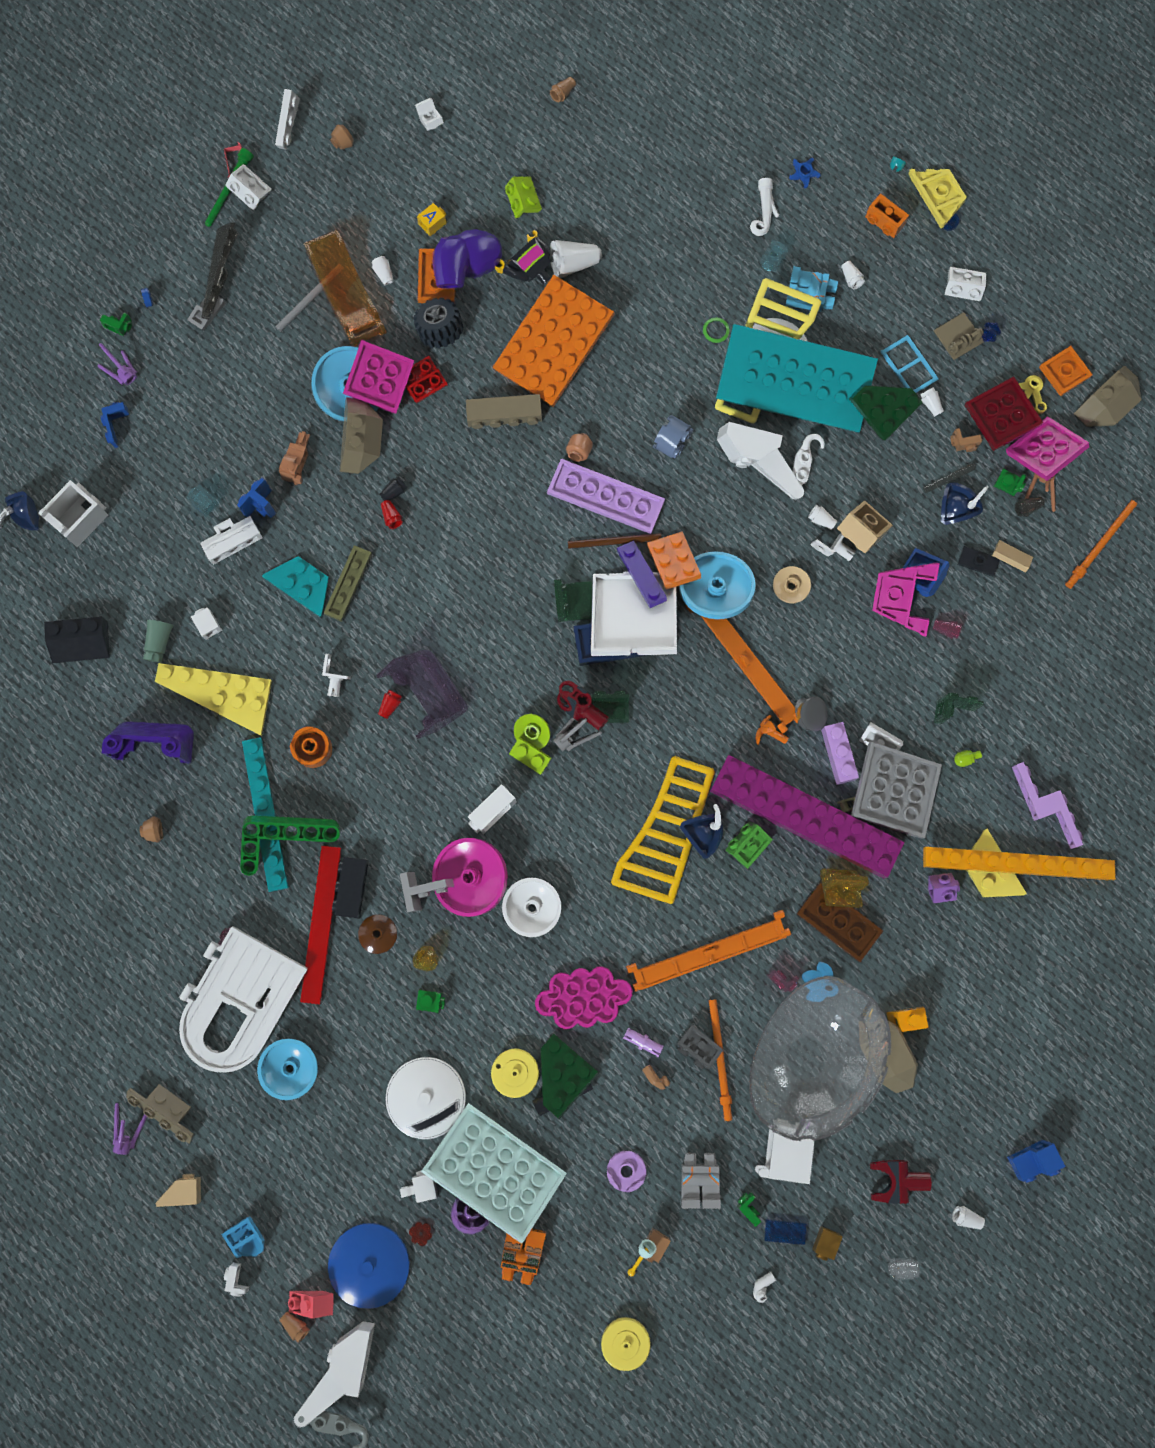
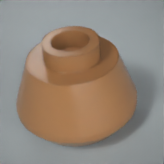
M336 125L330 139L334 147L341 150L352 147L354 140L350 132L344 125Z
M153 816L144 821L143 826H140L141 837H144L146 841L160 842L163 839L161 820Z

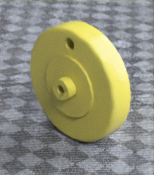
M506 1050L495 1059L492 1065V1082L495 1088L507 1097H523L530 1093L538 1082V1064L535 1058L525 1050Z
M628 1317L618 1318L605 1328L601 1339V1348L604 1358L612 1367L621 1371L634 1370L646 1361L650 1353L649 1334L639 1321Z

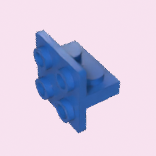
M264 478L255 481L251 486V490L247 494L242 495L237 504L246 518L255 509L263 517L267 515L272 518L276 514L271 504L265 499L272 490Z

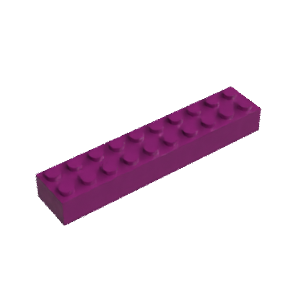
M730 755L727 756L710 790L711 793L883 879L888 878L905 843Z

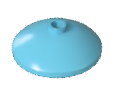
M296 1039L278 1040L269 1045L260 1056L257 1067L258 1079L262 1088L274 1098L280 1100L299 1098L306 1094L316 1081L318 1074L316 1056L311 1048L302 1041ZM288 1065L293 1066L292 1072L287 1071Z

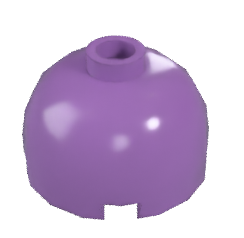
M456 1198L452 1205V1222L459 1231L465 1234L479 1233L490 1222L459 1198Z

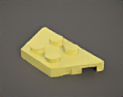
M910 169L908 174L939 227L943 228L964 204L966 195L950 169H926V172H915V169Z
M988 829L983 830L978 841L971 849L1001 852ZM967 870L982 897L1023 896L1027 894L1013 873Z

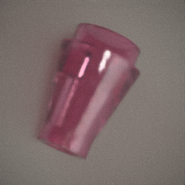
M935 619L932 630L953 640V638L958 639L962 624H959L958 621Z

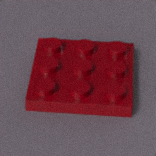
M1015 377L1002 382L965 403L966 409L993 451L1043 424V421Z

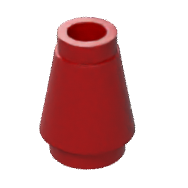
M390 500L383 501L380 506L385 525L390 529L398 528L403 523V517Z
M388 690L384 694L378 714L388 719L400 705L402 696L392 690Z

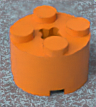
M309 726L299 729L294 734L290 743V751L295 760L303 766L317 768L324 765L330 759L332 743L322 730ZM310 744H313V745H314V747H313L314 750H312V751L309 750V749H310Z

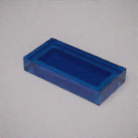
M765 1220L764 1241L805 1245L806 1223Z

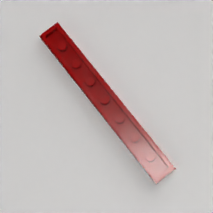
M321 846L305 967L308 970L303 978L300 999L302 1003L321 1004L333 917L332 905L336 894L335 886L338 880V868L342 850L340 847Z

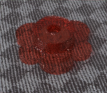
M417 1222L415 1226L409 1229V1235L412 1237L411 1241L413 1243L418 1242L420 1246H425L427 1241L432 1238L430 1233L431 1226L428 1223L422 1225L421 1222Z

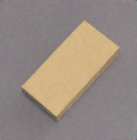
M1000 540L992 556L1023 572L1028 571L1033 559L1032 556Z

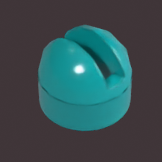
M893 156L890 168L893 170L897 166L896 172H899L904 168L906 162Z

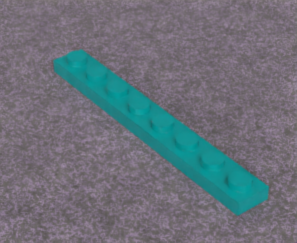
M262 738L242 741L255 816L276 817ZM274 825L267 826V829L270 831L277 829ZM260 839L268 892L288 889L280 840Z

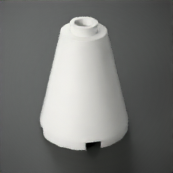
M561 240L552 241L550 244V256H553V262H551L553 274L562 278L598 264L599 260L602 259L601 249L594 244Z

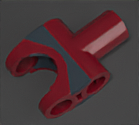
M572 681L562 682L557 696L559 707L575 720L582 721L587 719V722L596 730H601L609 720V717L591 703V696ZM569 685L573 691H562V688ZM562 697L568 704H563L560 698Z
M883 1160L870 1163V1169L881 1170V1172H885L890 1177V1184H888L886 1189L881 1193H871V1200L891 1204L909 1203V1191H931L932 1180L930 1173L908 1172L907 1160Z

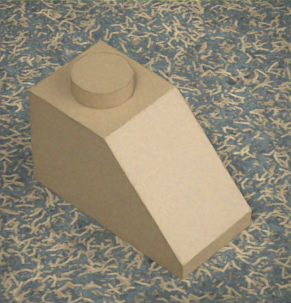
M183 1174L182 1178L176 1180L156 1202V1207L196 1205L200 1203L201 1177H195V1174Z

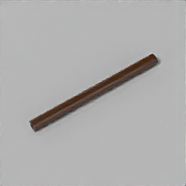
M661 533L568 541V549L627 544L632 541L635 543L650 542L660 539Z

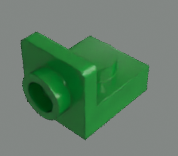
M126 313L122 315L120 320L114 316L108 317L106 315H102L99 320L104 328L121 336L129 332L132 327V320Z
M1002 469L994 487L1014 496L1017 492L1021 493L1024 489L1026 475L1022 474L1019 477Z
M418 991L416 1010L440 1013V1009H444L445 997H442V993Z
M745 1193L739 1198L737 1207L757 1227L761 1223V1220L758 1218L760 1213L752 1205L748 1207L756 1197L752 1193L749 1195Z

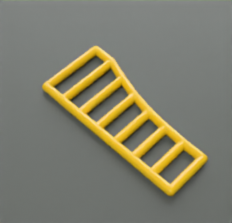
M676 756L671 758L660 792L647 820L616 864L611 880L612 885L668 904L674 903L692 844L687 837L685 840L651 829V826L656 818L679 826L682 822L686 821L685 819L661 812L660 809L664 801L695 810L693 818L701 816L715 774L713 768ZM679 765L706 774L703 785L674 776L676 766ZM673 783L701 792L698 802L695 803L667 794L670 784ZM648 835L681 846L683 849L680 858L641 846L640 843ZM634 852L677 865L673 877L628 862V859ZM623 868L670 883L669 894L666 895L620 880Z

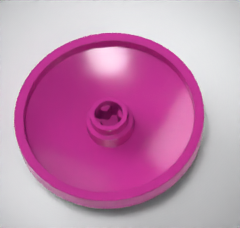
M462 838L451 842L440 852L433 866L432 882L453 879L454 887L448 888V892L437 894L436 891L434 892L440 903L450 912L459 916L472 917L489 912L500 902L507 887L508 874L502 855L493 845L477 838Z

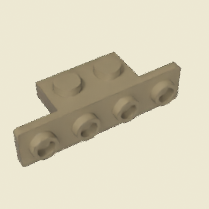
M160 1084L146 1099L131 1088L127 1091L126 1098L132 1106L141 1108L148 1118L156 1119L163 1129L171 1130L180 1141H186L189 1144L192 1142L194 1134L179 1124L191 1109L189 1105Z

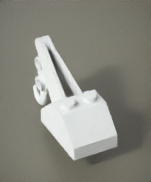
M728 422L719 429L717 441L730 462L736 463V466L740 468H747V466L752 465L794 500L804 495L802 484L808 480L812 463L811 441L818 440L821 449L825 445L820 435H808L795 455L791 471L777 449L781 446L783 435Z

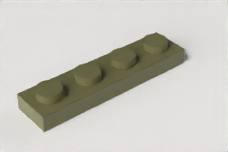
M355 545L353 546L325 608L324 615L341 622L343 621L372 556L370 551Z

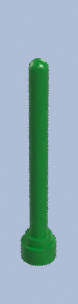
M241 148L237 154L238 162L233 172L241 165L251 163L254 155L247 149ZM226 184L205 221L207 227L212 226L231 191L226 187Z

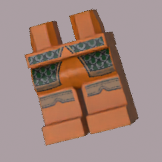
M531 1229L526 1238L525 1248H522L523 1243L521 1244L506 1233L501 1263L503 1280L513 1281L514 1271L522 1272L520 1283L532 1284L534 1275H537L546 1231Z

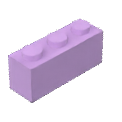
M840 722L824 726L821 731L836 785L855 781L859 776L844 723Z

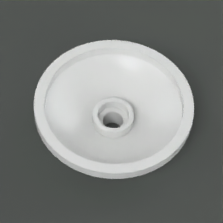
M525 878L514 883L506 892L502 904L503 916L508 926L514 932L526 937H538L549 932L557 924L561 914L560 897L554 887L548 882L538 878ZM531 904L536 906V910L533 912L528 909Z

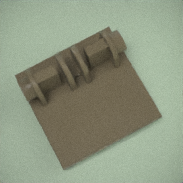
M965 313L958 315L934 330V333L953 360L984 343L982 339L983 330L975 328Z

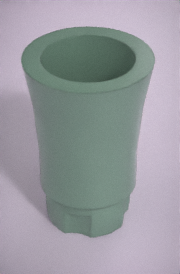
M147 620L144 660L162 663L163 654L165 655L168 639L174 625L156 620Z

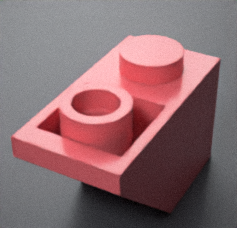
M289 1291V1312L312 1319L333 1315L334 1293L326 1291Z

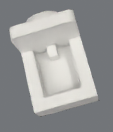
M431 98L415 105L419 119L427 131L443 124L442 117L435 109Z
M234 1262L225 1270L224 1280H227L225 1291L230 1292L232 1296H242L249 1291V1286L238 1285L241 1264Z

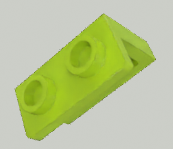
M513 176L505 186V190L515 218H520L523 213L540 212L542 207L532 178Z

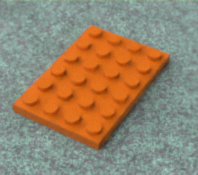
M553 275L492 368L531 394H540L542 401L554 407L615 313Z

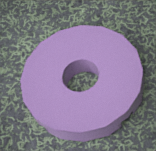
M621 1151L609 1160L607 1177L615 1189L622 1192H632L644 1183L646 1166L643 1159L637 1153ZM623 1166H630L632 1168L631 1176H622L621 1169Z

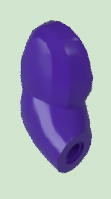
M477 229L466 230L458 235L441 238L433 251V270L436 286L445 289L462 288L466 277L478 278L494 271L502 258L500 241L493 234Z

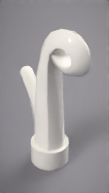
M762 178L758 181L763 222L759 220L752 221L750 228L756 236H763L768 232L771 225L772 212L775 217H779L772 196L773 180L771 178Z

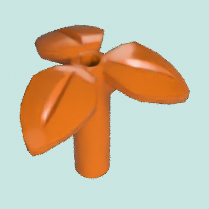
M772 715L767 716L760 723L761 727L756 732L757 745H759L763 734H768L784 744L787 743L789 737L776 731L774 724L769 721Z

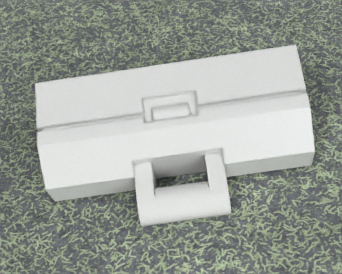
M251 516L236 524H233L229 518L214 526L213 528L217 534L200 544L209 561L214 565L263 537ZM231 527V529L221 533L224 529Z

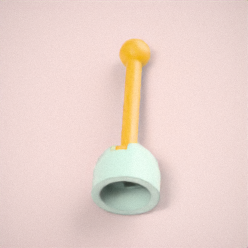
M645 1239L639 1245L638 1252L640 1257L634 1266L628 1269L629 1276L635 1275V1270L643 1258H651L656 1252V1245L651 1240Z

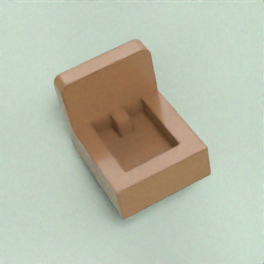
M960 428L955 429L951 435V444L955 446L956 452L966 450V452L975 451L982 443L981 435L962 438Z

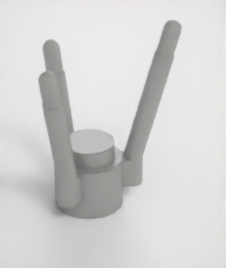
M571 718L562 730L555 735L556 738L553 741L562 752L566 749L569 752L572 748L601 735L602 732L598 731L571 744L573 740L570 736L587 722V719H583L567 733L566 730L575 720Z

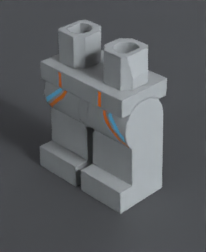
M685 1153L684 1164H681V1208L700 1209L699 1186H701L702 1208L721 1209L719 1165L716 1163L715 1154L704 1153V1164H696V1153Z

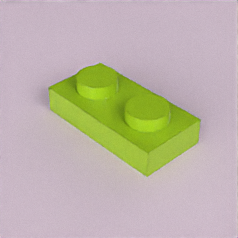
M521 737L518 738L509 755L540 775L552 759V757Z

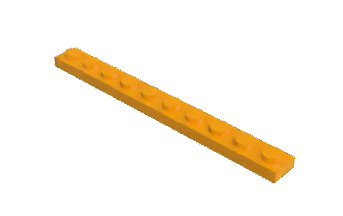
M938 847L923 848V867L1115 880V860Z

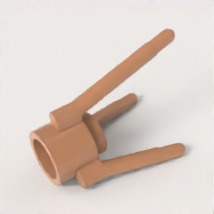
M1034 473L1024 501H1028L1039 478L1040 482L1045 483L1046 492L1049 491L1050 486L1052 511L1055 512V475L1046 481Z

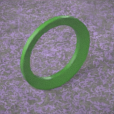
M711 318L703 326L704 336L707 340L714 343L724 341L730 332L729 325L721 318ZM710 322H722L726 327V334L720 339L711 338L706 331Z

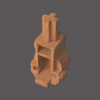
M304 431L299 433L295 444H289L287 453L279 467L282 480L293 482L295 485H302L301 472L308 457L306 446L310 435Z

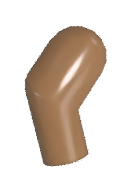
M651 1065L646 1066L642 1070L649 1082L660 1090L666 1089L665 1087L670 1085L666 1076H662L659 1079Z

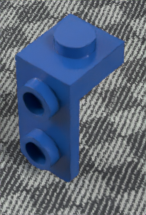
M115 402L110 404V406L101 408L103 413L100 416L101 421L107 429L105 433L106 440L115 448L119 446L112 420L129 415L128 408L123 402Z

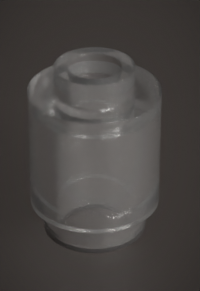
M892 1258L891 1263H888V1273L892 1275L893 1280H914V1278L919 1277L918 1261L912 1258Z

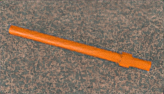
M1134 500L1129 502L1081 565L1074 569L1073 575L1065 584L1066 587L1072 589L1076 582L1087 573V568L1137 506Z
M709 1000L714 1042L723 1049L717 1000ZM722 1052L717 1058L721 1097H719L720 1105H723L724 1121H732L730 1105L732 1104V1097L729 1095L724 1052Z

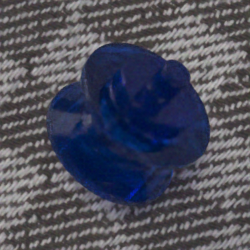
M987 322L984 325L985 329H982L984 332L982 335L983 341L995 342L997 339L996 335H1000L1001 330L998 323Z

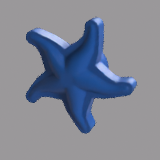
M813 158L803 163H799L794 159L793 165L796 172L790 175L789 179H800L806 189L810 178H820L821 174L813 169L811 165L814 161Z

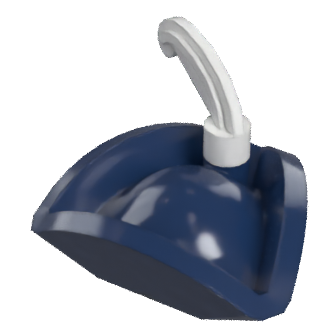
M948 483L942 500L941 522L944 525H948L981 514L983 506L980 497L987 491L988 486L984 487L976 495L971 489L962 484Z
M24 491L7 496L5 503L8 507L4 508V511L0 514V529L3 526L2 523L6 515H10L18 526L27 530H39V515L34 500Z
M714 804L715 814L691 818L680 825L682 832L704 859L709 858L717 850L722 840L723 824L717 804Z

